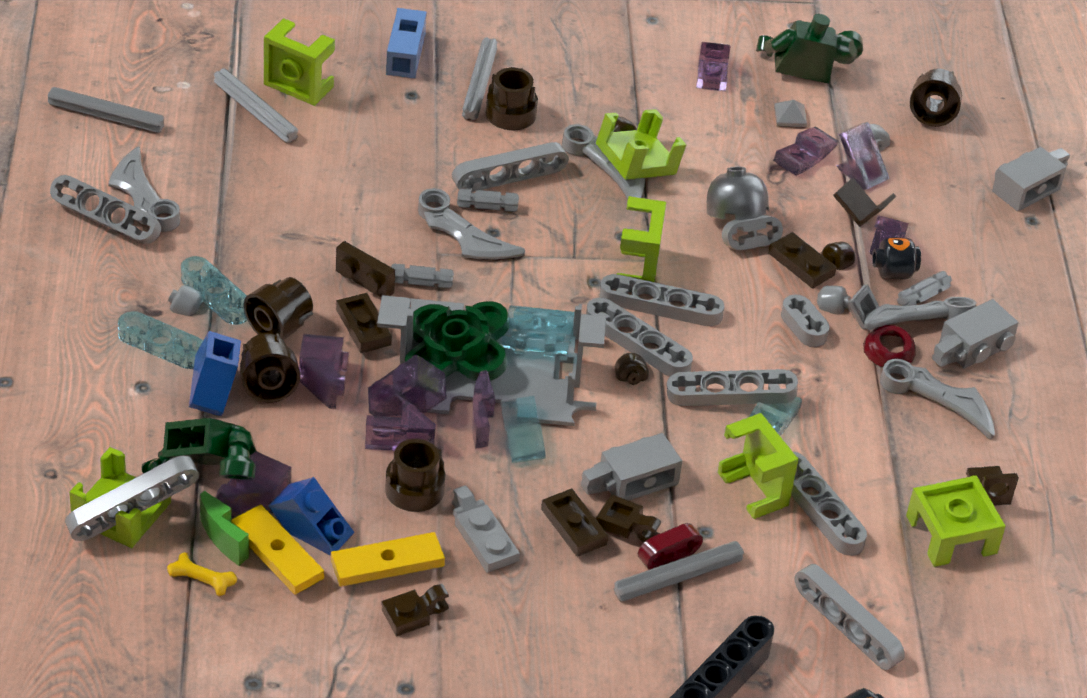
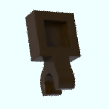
M612 494L596 516V520L604 530L627 539L634 532L644 543L651 537L660 534L656 531L661 525V520L653 516L643 515L642 505Z
M443 584L432 586L421 597L418 596L414 589L381 601L382 612L397 637L430 625V615L439 614L449 609L445 601L449 594Z

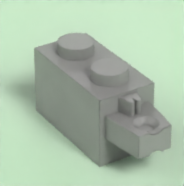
M1041 146L1029 153L1026 152L1019 158L1002 164L996 170L992 192L1018 212L1061 189L1070 154L1062 148L1047 152Z
M991 299L944 322L940 341L935 345L932 359L940 367L957 362L964 369L975 363H981L995 353L1008 350L1014 344L1019 322L994 299Z
M663 433L644 437L638 441L619 447H612L602 452L601 462L583 471L581 486L587 495L609 491L612 495L629 501L678 485L682 459Z

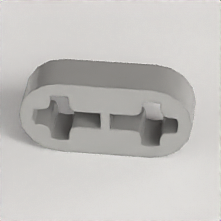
M769 215L733 220L724 226L722 239L727 246L736 250L762 247L779 240L783 234V227L777 218ZM766 223L772 226V230L768 231L767 235L757 233V230L766 228ZM737 228L738 230L748 232V235L740 236L738 241L732 239V235L737 233Z
M789 295L786 297L781 311V317L786 325L804 345L809 347L824 345L829 332L827 320L806 297L801 295Z

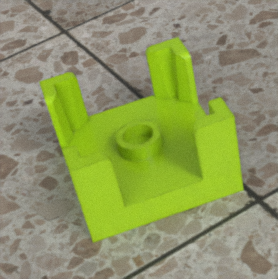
M283 18L264 36V85L315 106L334 87V76L330 75L327 79H322V64L334 53L335 39L321 35L310 46L301 44L285 37L295 27V23Z
M657 109L643 111L637 130L614 132L619 115L617 113H605L595 144L625 180L677 174L686 143L680 137H676L670 153L657 139L663 122V117Z
M628 196L627 210L651 213L652 215L649 232L625 228L622 231L620 250L622 254L645 257L643 275L637 276L617 273V275L655 282L666 202Z
M762 413L726 425L724 433L726 439H736L746 435L743 453L721 460L717 472L725 483H731L750 476L765 494L766 498L746 506V510L753 519L789 506L799 460Z
M112 447L107 449L100 458L101 478L86 495L83 493L82 483L78 482L69 492L71 512L136 478L126 473L125 454ZM171 496L142 512L137 508H133L129 513L122 510L118 511L115 514L116 525L100 534L129 548H133L170 505Z
M977 475L913 488L906 517L912 527L917 526L919 518L922 517L932 535L927 554L934 567L951 562L955 545L983 539L985 541L981 551L982 556L998 554L1006 526Z

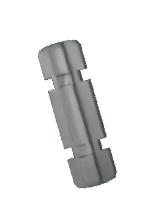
M462 188L458 191L457 205L459 207L470 208V205H475V209L500 211V208H505L504 211L516 212L518 209L519 196L517 193L506 192V195H501V192L476 190V193H472V189Z
M396 263L391 266L395 269V283L403 284V281H408L410 285L429 287L439 284V288L448 289L453 285L454 272L451 269L440 268V271H436L435 267L410 265V268H405V264Z
M940 271L932 275L933 277L930 276L899 292L898 304L914 306L933 297L939 292L950 288L951 276H948L945 271Z

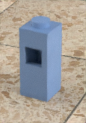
M397 8L387 49L386 75L416 78L426 33L427 11Z

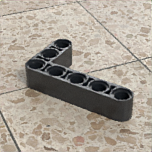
M754 615L746 618L670 698H731L768 659L774 636L773 623L763 616Z

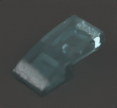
M535 396L501 400L500 406L511 463L546 459Z
M795 397L794 400L788 403L763 404L758 401L749 417L762 413L781 436L800 410L802 399Z

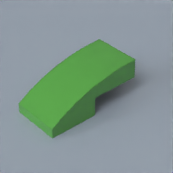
M203 491L199 494L200 520L215 546L231 561L240 566L249 558V534L231 523V508Z

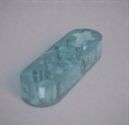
M193 256L186 258L181 263L182 283L199 291L203 296V302L220 318L233 325L243 324L248 321L243 306L247 295L207 259ZM212 287H220L224 291L221 293H210L207 290Z
M127 312L118 319V337L122 342L182 368L194 369L195 355L203 342L201 338L140 312ZM157 337H167L170 339V341L163 344L156 343L153 340Z

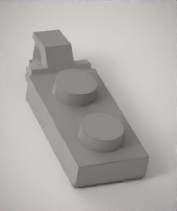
M466 485L453 489L454 500L452 504L455 507L453 509L455 526L486 573L518 562L520 552L488 505H485L482 499L475 501L473 493Z

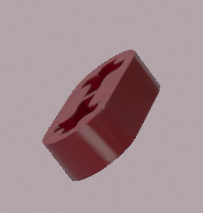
M691 523L681 524L645 541L638 550V558L648 570L693 555L701 547L703 537Z

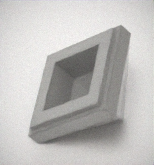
M795 100L775 103L774 109L777 126L807 127L804 104Z
M868 284L863 285L848 302V310L860 327L866 329L864 327L866 317L879 307Z

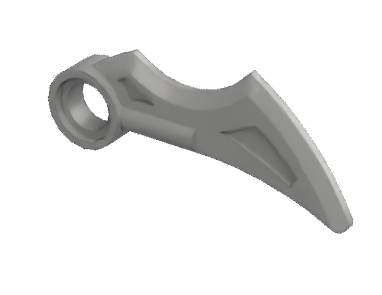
M580 124L569 125L565 128L562 147L566 152L573 155H587L618 184L627 200L628 196L641 198L645 178L625 180L595 144L598 136H595L590 128ZM571 138H579L584 140L585 142H577L572 140Z
M140 147L134 148L114 169L108 186L127 192L132 197L135 207L149 213L159 221L161 232L176 229L180 224L179 205L169 199H160L144 174ZM158 214H171L169 217H157Z
M432 188L424 190L420 194L418 201L419 215L426 220L429 228L442 230L452 235L460 244L462 257L506 259L525 255L524 248L506 243L486 234L449 208L450 197L445 191ZM429 202H438L442 206L439 208H431L426 204Z
M949 297L944 301H931L927 304L914 306L883 304L869 313L865 319L864 327L871 330L884 325L912 320L936 318L949 320L976 307V301L967 297Z
M901 359L888 360L884 364L880 383L887 391L903 394L912 390L962 416L979 429L988 439L994 437V425L990 411L975 387L957 388L946 385L934 378L926 368L913 367L910 363ZM898 373L903 375L905 379L898 380L891 377L890 374Z

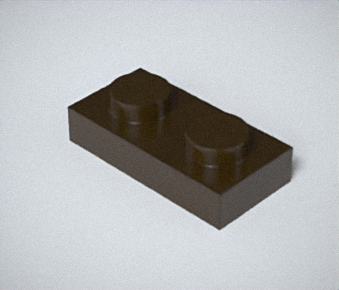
M794 232L770 244L768 254L812 289L835 276L837 266Z
M343 241L336 247V272L380 297L382 295L392 296L394 294V268L346 241Z
M368 293L336 300V311L360 353L392 345V335L388 328L377 327L379 312Z
M572 488L542 500L541 510L576 557L607 545L608 534Z

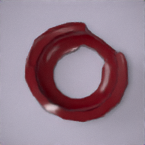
M895 325L875 328L866 336L863 343L865 355L880 367H884V364L892 359H901L912 363L916 356L915 342L911 335L903 328ZM880 336L901 337L904 341L903 351L898 353L889 352L881 344Z

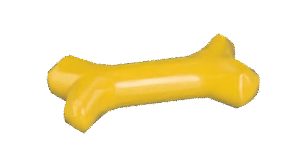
M187 552L179 554L178 561L167 566L170 577L187 576L209 584L215 589L217 596L225 595L227 587L237 583V577L234 572L220 573L194 564L189 559Z

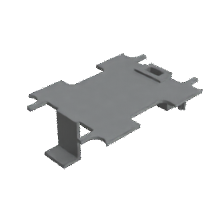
M382 295L377 327L401 329L400 369H404L402 384L375 382L374 390L386 391L395 396L396 401L391 405V409L449 414L451 402L457 399L512 404L517 407V421L575 426V422L572 419V415L580 410L596 411L597 403L573 401L574 387L579 388L583 346L604 348L606 316L581 314L582 304L575 306V314L529 309L528 320L525 323H510L507 333L496 341L504 347L507 357V368L500 377L487 382H477L467 378L459 371H455L438 383L423 385L409 378L405 365L406 355L419 344L413 339L414 311L428 304L449 306L452 311L464 310V303ZM576 339H579L578 353H574ZM560 362L573 363L572 373H569V376H565V379H558Z

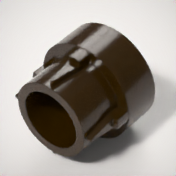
M509 67L498 71L496 75H492V82L488 87L485 112L491 124L504 130H522L535 122L538 97L535 93V87H533L534 79L529 72L523 68Z
M940 68L932 69L925 74L922 73L917 78L910 96V109L914 117L921 123L933 127L944 126L952 122L957 117L962 103V90L954 76V71L950 72ZM938 95L943 100H936L931 98L930 96Z
M287 277L282 281L278 280L273 284H264L247 295L243 304L246 318L258 335L263 333L276 335L278 333L283 340L296 332L298 328L304 325V321L314 314L312 312L313 301L308 290L302 282L293 277Z
M263 333L254 336L246 344L243 343L240 374L247 394L253 399L265 403L278 402L293 394L300 383V370L294 352L286 346L279 334Z
M406 438L405 441L396 447L394 459L386 469L385 493L393 505L405 511L421 512L429 510L440 503L444 496L446 476L442 450H438L433 443L427 440Z

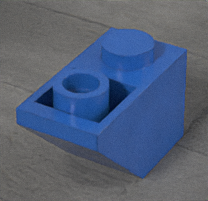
M208 331L195 355L189 400L190 408L222 416L238 368L241 340Z
M314 477L288 484L268 505L290 535L330 556L332 551L339 550L355 533Z

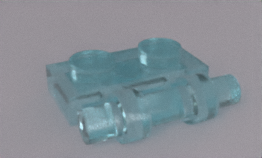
M509 305L510 327L502 337V346L504 349H512L514 353L525 354V351L544 353V356L555 357V354L568 355L575 312Z

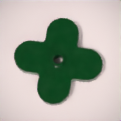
M494 301L479 302L473 306L465 305V310L452 311L449 306L446 307L440 304H428L416 309L413 319V339L419 344L411 349L405 358L409 378L418 384L429 385L444 380L455 371H459L467 378L477 382H487L500 377L507 368V357L504 347L496 341L509 330L510 322L507 309L502 304Z

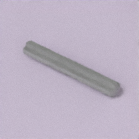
M486 37L481 42L462 108V116L465 119L476 120L479 116L497 51L498 42L494 38L489 39Z
M222 68L220 71L215 72L214 82L283 141L290 143L298 138V129L227 69Z
M52 87L48 93V103L53 106L156 133L161 132L165 124L163 115L57 87Z
M733 541L618 580L614 583V592L620 601H626L742 561L744 551L739 542Z

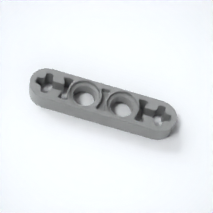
M551 142L465 161L455 167L452 172V179L458 189H472L471 192H474L476 190L557 173L566 167L569 157L560 143ZM526 160H531L529 165H527L524 168H519V165L521 163H523ZM503 166L497 174L490 175L493 169Z
M61 175L55 178L51 184L50 194L55 201L143 244H149L156 241L160 236L161 225L159 221L135 206L68 175ZM63 187L70 188L78 193L77 198L75 199L68 194H63L61 192ZM97 195L99 197V205L93 211H87L85 206L87 199ZM124 208V219L120 223H113L111 216L114 210ZM134 220L143 225L150 226L149 231H141L133 226Z
M617 274L607 275L601 280L599 297L609 299L625 309L703 326H716L723 319L724 302L719 297L711 294ZM649 294L654 298L651 300H644L638 297V295ZM681 301L685 306H673L670 302Z
M594 298L588 302L586 314L606 316L605 336L629 352L640 355L646 363L669 377L678 372H691L693 356L688 349L609 299ZM625 326L632 328L634 331L624 333L618 330V328ZM655 343L659 348L648 349L643 344Z
M783 369L678 372L671 375L667 380V397L671 403L679 406L788 403L795 399L798 392L797 376L793 372ZM716 383L722 385L724 389L714 393L708 391L707 387ZM744 383H753L758 388L747 392L742 390L740 386ZM764 384H768V390H764ZM779 384H785L786 388L780 389ZM700 385V391L696 392V386ZM678 387H685V391H679Z
M793 452L799 460L791 496L837 551L844 555H858L865 546L867 538L865 527L802 454ZM812 487L819 491V494L808 495L802 489ZM831 510L836 512L839 517L830 519L822 515L821 512Z
M178 456L75 509L65 519L72 539L75 541L88 540L115 526V514L118 511L122 510L129 513L133 508H137L142 512L188 488L197 481L199 477L198 471L192 458L189 456Z
M810 564L795 574L794 581L800 594L877 666L888 670L903 661L905 652L898 638L816 564Z

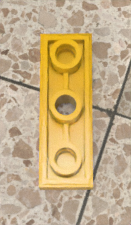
M261 504L231 520V523L249 534V547L294 595L324 579V569Z
M435 532L332 551L330 558L340 587L444 567L445 557Z

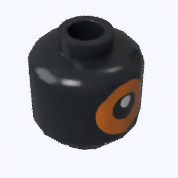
M884 238L880 242L879 248H874L872 264L874 268H878L883 278L909 279L915 271L920 269L921 251L919 246H915L914 242L909 238Z

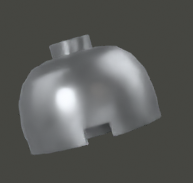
M745 167L727 168V173L717 176L709 186L706 203L707 214L711 217L725 219V213L735 215V220L750 219L766 214V210L769 211V196L766 185L757 175L746 172Z

